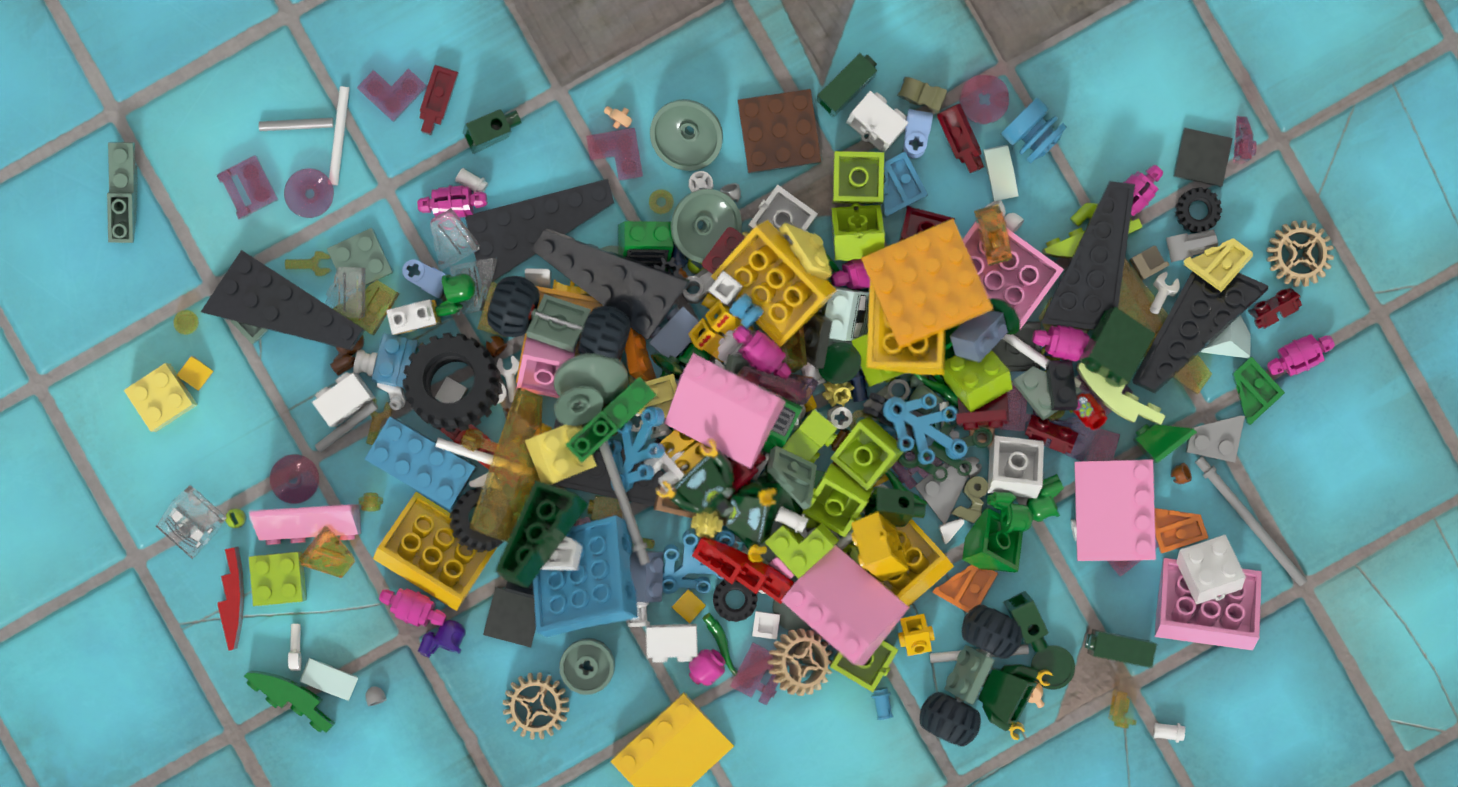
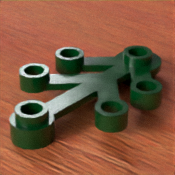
M949 413L946 416L948 418L952 417V413ZM957 418L954 425L944 421L940 432L949 436L952 429L958 426ZM980 427L974 431L972 436L959 439H962L967 447L975 445L978 448H986L991 444L993 436L988 428ZM979 435H985L987 440L986 442L981 443L978 441L977 437ZM915 439L913 448L903 452L898 459L903 467L911 469L918 466L933 475L934 480L937 482H943L947 479L948 471L945 467H937L932 463L924 465L919 462V452ZM933 441L932 445L928 446L934 452L935 457L957 469L959 475L968 476L971 473L972 465L969 461L949 458L945 447L936 441ZM905 444L903 446L905 448H908L909 444ZM956 444L955 450L961 449V446ZM908 452L913 453L915 456L911 461L905 457ZM924 452L923 458L929 457V454ZM966 464L969 467V471L962 472L960 465ZM942 470L945 473V476L943 478H938L936 476V471Z

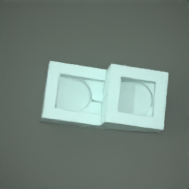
M1008 145L984 149L993 200L999 201L1017 197L1018 190Z
M309 658L300 682L349 701L358 677Z

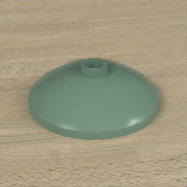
M681 99L667 103L656 113L650 127V139L655 152L665 163L676 169L694 171L708 166L718 156L723 144V131L718 118L708 107L697 101ZM687 126L692 127L694 132L688 131Z
M700 189L686 195L676 206L671 219V234L676 247L685 257L702 263L728 227H733L740 233L742 231V220L737 205L729 196L714 189ZM699 221L703 222V227L701 229L698 228Z
M583 354L573 357L561 364L554 375V388L559 396L575 387H593L601 393L603 405L615 400L626 390L629 383L628 371L619 360L597 354Z

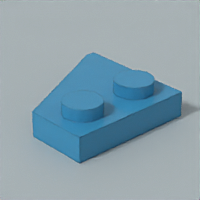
M906 151L884 162L883 195L885 217L928 196Z

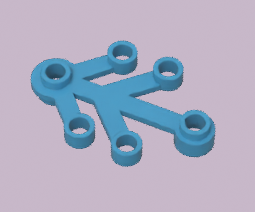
M929 393L923 395L920 399L904 402L898 397L888 399L883 406V413L889 421L894 423L899 450L906 452L914 446L913 439L907 436L904 423L906 422L912 426L919 452L918 460L921 464L932 463L935 459L934 452L928 448L925 435L944 446L947 456L951 459H959L966 455L967 445L962 439L953 440L930 426V424L942 421H954L957 410L954 407L949 406L940 412L916 417L909 411L922 407L924 409L935 407L937 404L935 395ZM926 397H929L932 401L930 406L925 402ZM894 405L900 409L898 414L893 411ZM947 410L952 413L951 419L946 416ZM904 439L909 443L908 448L902 445ZM956 444L961 446L960 453L955 450ZM924 452L929 454L928 461L923 458Z
M647 407L642 412L643 424L634 443L631 432V420L625 424L624 429L622 427L618 430L619 433H622L626 456L624 464L621 457V442L613 439L608 440L625 492L633 487L634 482L650 480L654 476V469L651 465H640L637 471L631 472L636 463L651 458H661L664 455V446L660 443H651L648 449L642 450L652 427H659L664 421V412L659 407Z
M723 526L722 531L717 532L715 535V541L733 546L735 534L733 530ZM687 530L683 533V564L675 571V561L679 557L678 547L670 544L664 548L665 569L663 571L662 593L671 594L679 588L696 589L701 594L710 591L711 584L707 577H699L698 579L683 578L688 573L715 574L717 578L724 579L692 556L694 546L698 543V536L694 530ZM689 536L694 537V539L691 541L687 540L686 538ZM723 538L730 539L728 541H721ZM669 551L676 552L674 555L667 554ZM667 581L672 582V584L666 585L664 583ZM701 583L707 584L705 587H700L699 585Z

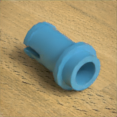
M887 687L875 689L873 695H871L875 699L877 720L893 717L889 699L891 692H888Z

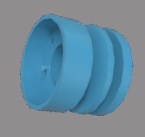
M1038 97L1001 133L1011 145L1016 144L1021 139L1025 142L1019 151L1021 155L1029 147L1034 151L1026 159L1030 164L1034 160L1043 157L1060 140L1063 131L1067 128L1064 123L1056 130L1051 127L1058 119L1057 116L1052 117L1047 122L1043 119L1049 108Z

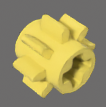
M827 381V383L823 384L826 392H823L822 396L828 400L832 407L836 403L845 406V403L853 398L850 391L854 387L850 382L834 384Z
M716 511L711 514L703 512L692 517L691 528L695 529L696 535L700 538L705 536L713 539L717 532L722 531L723 520H719Z

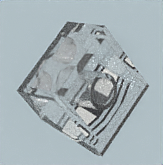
M190 485L171 502L156 527L193 559L218 532L227 517Z

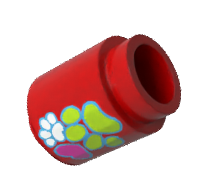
M1079 394L1077 396L1078 408L1072 411L1091 430H1096L1103 426L1107 421L1105 410L1092 394Z

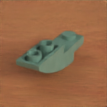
M109 142L108 242L133 243L137 211L135 142Z

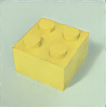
M164 363L124 390L151 432L159 431L197 406L188 389L169 363Z
M563 425L525 440L542 483L550 485L596 466L593 455L581 463L565 445L582 429L581 425Z

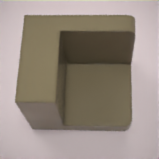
M1152 246L1129 259L1141 281L1169 266L1168 261L1165 262L1156 246Z

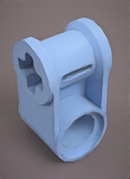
M908 109L906 119L908 124L905 127L906 133L903 146L904 152L906 151L908 157L916 159L924 154L931 130L933 113ZM913 141H918L917 144L920 147L917 150H913L911 145Z
M415 259L409 260L403 265L402 272L408 281L421 287L422 290L439 299L444 292L442 276L446 275L445 273ZM416 264L419 265L420 275H414L411 278V272L408 271V268L410 266L414 267Z

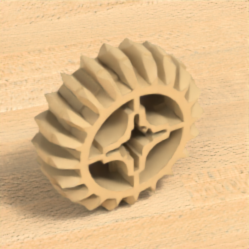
M1303 220L1301 221L1300 228L1297 221H1292L1291 228L1289 225L1284 224L1282 225L1283 232L1280 230L1274 232L1278 239L1270 238L1269 242L1275 245V247H1268L1266 251L1273 253V256L1267 258V262H1275V265L1271 266L1270 270L1278 269L1280 271L1276 275L1277 279L1285 275L1284 284H1289L1293 279V286L1298 287L1301 280L1303 286L1306 287L1309 286V279L1315 284L1318 282L1317 275L1321 278L1326 276L1322 268L1331 269V265L1326 260H1333L1334 256L1328 255L1327 251L1333 250L1334 247L1332 245L1326 247L1325 242H1328L1330 237L1327 236L1322 239L1321 235L1325 231L1323 228L1315 232L1316 224L1312 223L1307 229V221ZM1292 234H1303L1310 238L1303 244H1299L1295 240L1292 241L1289 236ZM1283 244L1286 245L1285 248L1289 252L1286 264H1284L1281 254ZM1315 244L1319 253L1317 264L1311 255V250ZM1296 248L1297 250L1305 248L1302 254L1303 257L1295 260L1298 254ZM1300 263L1305 267L1308 266L1311 271L1307 274H1299L1291 271V268Z
M798 629L797 632L789 630L788 636L786 634L780 635L781 642L775 641L773 643L777 649L769 651L774 656L773 660H768V664L774 667L769 673L776 674L773 682L780 683L779 688L781 690L787 689V693L791 695L795 693L797 696H804L805 693L811 695L814 689H822L820 682H828L825 674L833 673L828 669V665L832 663V660H828V656L833 652L831 650L825 651L829 643L826 641L821 642V635H814L812 630H807L806 632L804 629ZM801 642L800 647H797L795 653L788 654L792 646ZM812 651L815 656V661L812 658ZM794 659L803 660V663L808 666H801L802 664H799V661ZM786 663L789 665V673L786 668ZM812 670V675L807 680L801 682L806 672Z
M541 672L537 674V680H534L532 673H528L527 682L523 676H520L518 678L520 686L515 682L511 683V687L515 692L510 690L505 692L507 696L511 697V700H503L504 705L510 706L509 709L503 711V714L512 715V717L506 720L507 724L515 721L517 724L512 730L515 732L519 727L523 728L520 734L522 737L526 735L527 731H530V739L532 740L535 738L536 732H539L540 739H544L545 730L552 736L554 734L552 726L560 730L562 726L557 720L565 722L567 717L562 715L561 712H569L570 710L569 707L562 706V703L569 702V697L561 698L560 696L566 692V689L562 688L559 691L556 689L560 681L557 680L551 685L549 682L552 676L548 675L546 680L543 681ZM541 686L535 697L519 694L527 687ZM547 690L555 698L556 711L545 703ZM541 694L540 705H543V710L538 709L531 717L533 712L531 708L533 706L530 707V702L534 703ZM516 701L525 706L528 711L525 722L517 713ZM538 715L553 718L547 724L541 726L532 725L535 717Z

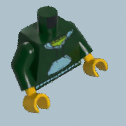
M709 438L708 442L713 448L706 449L701 444L700 450L706 456L674 485L676 490L673 491L668 481H662V484L668 487V491L661 492L657 488L656 491L660 497L669 496V500L683 510L697 514L703 512L711 514L717 510L722 517H725L734 509L727 500L735 492V488L732 485L734 482L733 467L720 450H716L715 440Z
M760 482L742 486L737 492L732 494L731 499H727L734 509L727 517L726 526L733 530V533L749 550L748 556L752 562L763 561L760 554L767 552V548L760 546V544L770 537L778 496L775 489H769Z

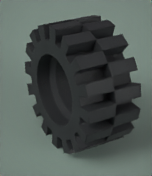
M1203 187L1192 188L1179 197V201L1175 206L1177 208L1175 216L1179 219L1177 220L1178 223L1182 224L1185 230L1188 229L1193 233L1207 231L1214 227L1220 220V213L1222 212V208H1220L1222 203L1217 199L1218 195L1216 193L1210 192L1211 190L1208 188L1203 189ZM1202 201L1207 205L1208 213L1205 218L1198 220L1191 216L1189 208L1192 202Z
M727 580L721 581L713 595V604L717 613L727 621L734 622L745 620L751 616L756 609L758 601L757 594L737 580L733 584ZM740 590L744 594L745 602L742 607L732 609L726 604L725 598L729 591Z

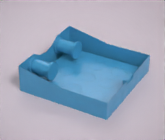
M612 516L572 527L566 536L582 546L578 569L540 570L533 580L536 631L545 637L590 626L638 618L637 594L630 571V556L633 545L625 520L618 516Z

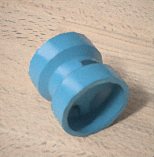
M744 294L734 303L729 312L734 317H739L741 324L748 329L761 317L764 310L760 306H755L752 303V299L747 294Z

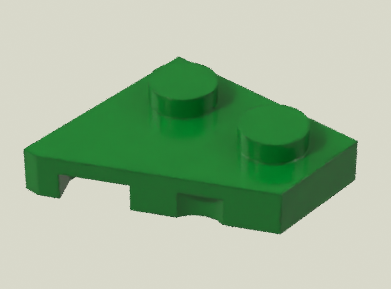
M1249 357L1232 373L1248 425H1251L1285 394L1253 357Z

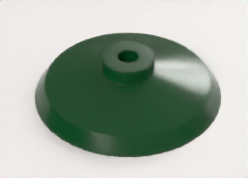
M997 298L989 299L993 311L1003 313L1008 331L1007 334L1013 335L1018 333L1020 330V318L1016 310L1004 300Z
M838 342L831 344L827 348L824 368H818L820 375L826 381L834 384L850 381L860 369V353L849 343Z
M660 353L650 355L655 364L669 375L674 374L677 380L681 379L684 370L679 366L680 361L671 355L668 358Z
M1051 645L1037 652L1031 662V667L1038 669V672L1045 669L1052 673L1053 676L1049 674L1042 676V681L1050 683L1048 686L1041 684L1046 689L1056 690L1063 688L1072 680L1075 673V662L1072 655L1060 646Z

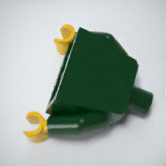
M1023 664L1004 665L1001 669L994 668L987 675L978 699L983 703L982 708L989 722L1004 731L1009 730L1014 740L1020 739V736L1013 731L1020 729L1025 732L1024 725L1017 721L1038 684L1034 680L1038 679L1042 685L1048 686L1050 683L1042 681V676L1044 674L1053 676L1052 673L1045 669L1038 672V669Z

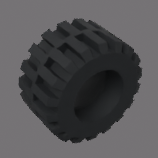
M477 487L475 490L467 491L455 503L453 511L450 513V529H453L452 535L460 540L458 543L461 546H468L467 549L470 551L474 549L477 552L491 551L499 547L509 537L514 528L515 515L512 514L514 508L513 505L509 506L508 502L510 500L507 496L503 498L501 496L502 492L499 490L494 492L491 487L486 489ZM481 506L493 513L496 525L491 532L481 533L471 526L469 512L472 508Z

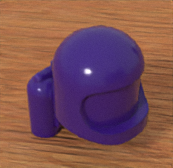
M446 620L442 626H439L436 635L431 631L424 634L418 652L430 658L431 654H434L440 647L460 654L462 650L459 647L466 635L464 626L457 621Z

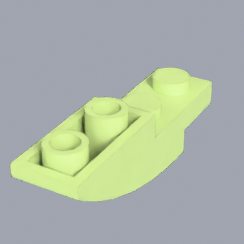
M1077 363L1076 369L1089 390L1114 413L1129 422H1135L1139 415L1155 424H1162L1165 415L1160 413L1161 408L1149 402L1145 406L1138 402L1139 397L1129 392H1125L1124 395L1121 394L1125 385L1121 387L1111 386L1105 381L1103 376L1090 372L1085 368V364Z

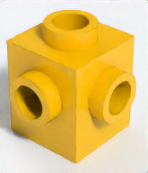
M920 614L901 618L902 632L898 633L900 647H906L907 655L911 656L932 651L931 641L935 640L932 626H927L925 615Z

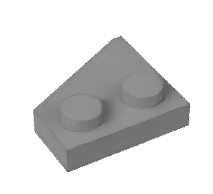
M1240 415L1193 427L1197 433L1188 439L1185 452L1235 463L1245 416Z
M947 463L941 465L948 471L945 481L937 482L934 480L933 475L929 474L914 486L943 524L947 522L969 475H959L957 469ZM960 465V470H961L962 472H966V471L963 469V467ZM942 470L936 471V476L943 478L945 473Z

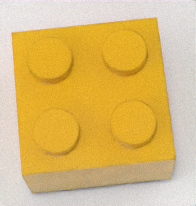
M876 512L851 523L854 531L851 533L854 544L859 548L858 560L863 569L866 568L872 576L875 575L882 582L909 571L904 555L906 548L901 545L896 526L883 515Z

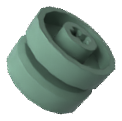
M585 638L573 642L565 650L560 660V675L564 684L572 691L582 695L594 694L603 690L610 683L615 671V659L611 650L603 642L594 638ZM586 661H590V665L593 666L591 670L584 669L583 664Z

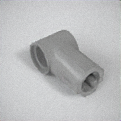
M1214 229L1166 238L1171 262L1185 260L1188 257L1192 258L1194 255L1203 254L1209 248L1218 247Z
M703 269L695 276L687 277L691 281L684 289L683 296L688 303H700L705 295L709 293L708 289L715 282L711 277L713 274L706 269ZM691 286L700 288L696 294H690L687 290Z
M898 378L890 381L888 385L876 394L886 399L896 397L892 394L891 388L895 383H902L905 386V393L898 398L904 400L908 397L910 389L906 381ZM871 399L863 403V406L872 407L876 411L883 413V405L873 402Z

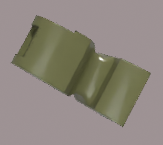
M904 77V83L897 96L914 105H927L930 111L937 114L940 113L947 90L938 86H929L928 83H923L910 77Z
M980 476L967 480L962 490L971 502L970 507L958 506L952 510L951 515L971 523H975L977 518L981 516L984 502L980 497H983L988 492V482Z

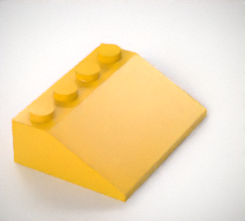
M766 220L757 225L711 277L716 281L719 275L725 271L743 287L735 302L744 294H747L755 306H760L764 313L756 323L781 347L837 290L827 280L807 273L801 265L799 258L790 248L792 244Z
M870 281L867 368L919 375H945L946 330L900 349Z
M415 492L378 546L373 559L457 611L497 547L491 551L477 552L475 549L473 551L468 550L466 545L461 546L458 543L460 540L452 535L453 529H450V512Z
M913 519L904 527H896L901 545L906 548L904 555L909 571L883 582L875 575L873 576L908 607L954 567L947 556Z
M683 692L622 748L610 762L634 787H691L728 753L734 745L690 697Z

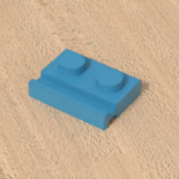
M383 333L372 375V382L403 387V379L406 378V375L403 373L405 365L410 366L411 361L408 358L412 352L416 354L418 340H409L405 337Z

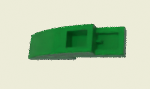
M639 377L565 445L583 463L657 394Z
M249 671L244 675L248 680L246 682L247 685L256 692L262 691L267 696L265 700L273 707L277 708L279 706L283 708L290 702L292 704L290 708L299 716H303V714L311 720L309 724L318 732L323 730L327 733L334 726L335 722L317 708L323 699L303 685L288 678L266 672Z

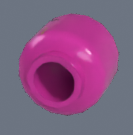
M714 649L701 650L697 657H694L689 662V676L698 685L701 683L710 686L725 673L724 665L726 662L722 655Z

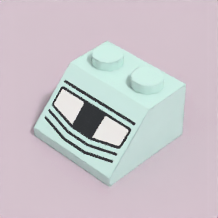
M833 286L837 291L822 306L821 310L823 315L832 320L829 338L852 341L866 335L868 332L870 291Z

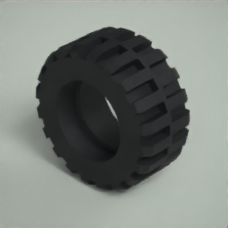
M443 333V338L440 339L436 335L430 337L429 344L425 345L422 342L417 346L420 351L417 354L411 353L408 358L411 361L410 366L405 365L403 373L406 375V378L403 379V387L406 390L405 396L407 401L423 421L431 424L436 429L444 428L448 432H454L455 428H459L461 431L468 430V425L472 423L475 426L482 423L480 418L484 415L488 418L492 413L490 410L491 406H496L499 401L497 393L501 392L502 385L499 382L501 374L496 366L497 363L484 346L480 345L472 337L468 339L465 334L457 333L456 336H453L451 333ZM448 363H466L474 373V383L470 392L461 400L453 403H442L436 400L431 393V382L435 373Z

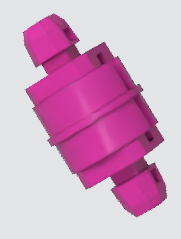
M1157 165L1149 167L1145 171L1146 175L1137 171L1126 181H1123V183L1135 184L1131 216L1133 217L1136 213H1140L1145 206L1149 205V202L1156 196L1155 193L1159 190L1153 184L1155 181L1158 182L1163 175V171Z
M463 185L440 187L432 190V199L424 197L417 201L419 212L431 213L433 210L434 216L442 220H455L456 218L473 215V206L480 208L488 204L486 193L474 192L472 194L469 186L464 187Z
M852 259L847 263H843L842 270L831 275V281L834 286L847 285L848 288L857 290L870 288V278L861 259Z
M1059 325L1057 327L1050 326L1048 332L1036 330L1032 337V341L1036 345L1045 346V351L1051 354L1052 357L1071 361L1080 359L1090 340L1087 333H1084L1082 330Z
M738 326L732 334L739 344L742 343L738 349L742 357L759 373L766 376L774 372L773 375L778 379L785 380L791 374V370L785 362L782 363L786 356L782 349L765 333L757 330L750 334L751 331L746 327Z
M1312 334L1297 340L1294 339L1291 343L1277 350L1280 358L1271 360L1267 364L1268 370L1271 375H1278L1286 370L1290 377L1304 371H1309L1310 368L1325 361L1323 352L1326 353L1335 347L1334 341L1331 336H1323L1318 338L1317 341Z
M399 588L395 595V592L386 589L382 590L379 596V600L383 604L391 605L390 612L395 614L397 619L405 621L406 624L410 623L417 627L420 625L426 627L430 620L431 624L442 626L447 618L444 612L438 609L434 611L436 604L431 601L430 597L421 594L419 591L415 592L408 588L406 590Z

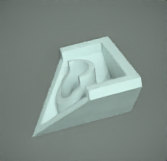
M1241 315L1201 352L1249 358L1251 334Z

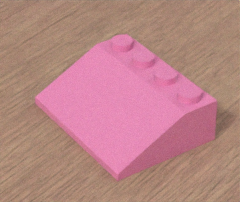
M983 211L962 240L988 299L997 298L1009 303L1019 315L1021 329L1064 269Z
M693 354L681 376L664 424L710 448L713 447L709 444L708 439H714L716 450H720L724 455L752 468L786 402L768 391Z
M1153 460L1074 462L1077 561L1156 560Z
M360 504L249 512L258 539L266 540V545L281 544V539H291V543H304L307 537H315V542L330 541V536H340V540H353L356 534H361Z
M837 545L803 574L781 600L853 664L861 666L867 662L909 609L904 602Z
M1164 558L1156 610L1155 637L1253 650L1259 640L1262 571L1242 569L1246 578L1241 590L1227 594L1219 601L1212 599L1196 605L1176 563L1177 560Z

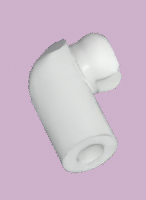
M377 384V388L389 393L391 401L389 405L393 410H399L404 407L406 398L403 387Z

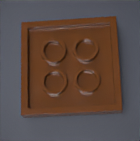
M811 89L737 100L748 174L821 163Z

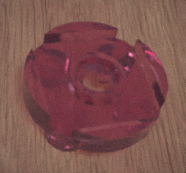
M978 75L968 80L964 85L959 102L969 120L986 125L998 121L1005 114L1009 105V93L1006 85L999 78L992 75ZM988 93L991 96L989 98L990 105H980L978 95H986Z

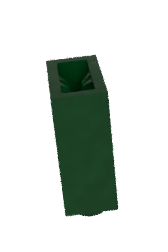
M859 53L817 95L816 101L834 118L876 76L878 71L875 67L877 65L876 62L869 55L863 56Z
M1113 307L1104 312L1079 361L1085 364V368L1090 372L1103 376L1105 381L1111 386L1121 387L1130 383L1155 333L1117 307Z
M1092 629V633L1086 636L1085 648L1088 649L1087 653L1094 657L1153 668L1157 643Z

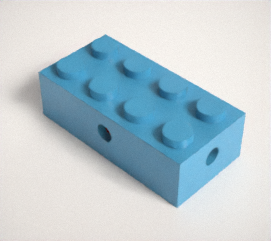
M391 416L365 457L366 461L450 510L453 509V506L460 498L477 469L476 465L459 455L435 447V441Z

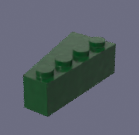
M535 480L495 572L509 582L528 588L589 504L576 493Z

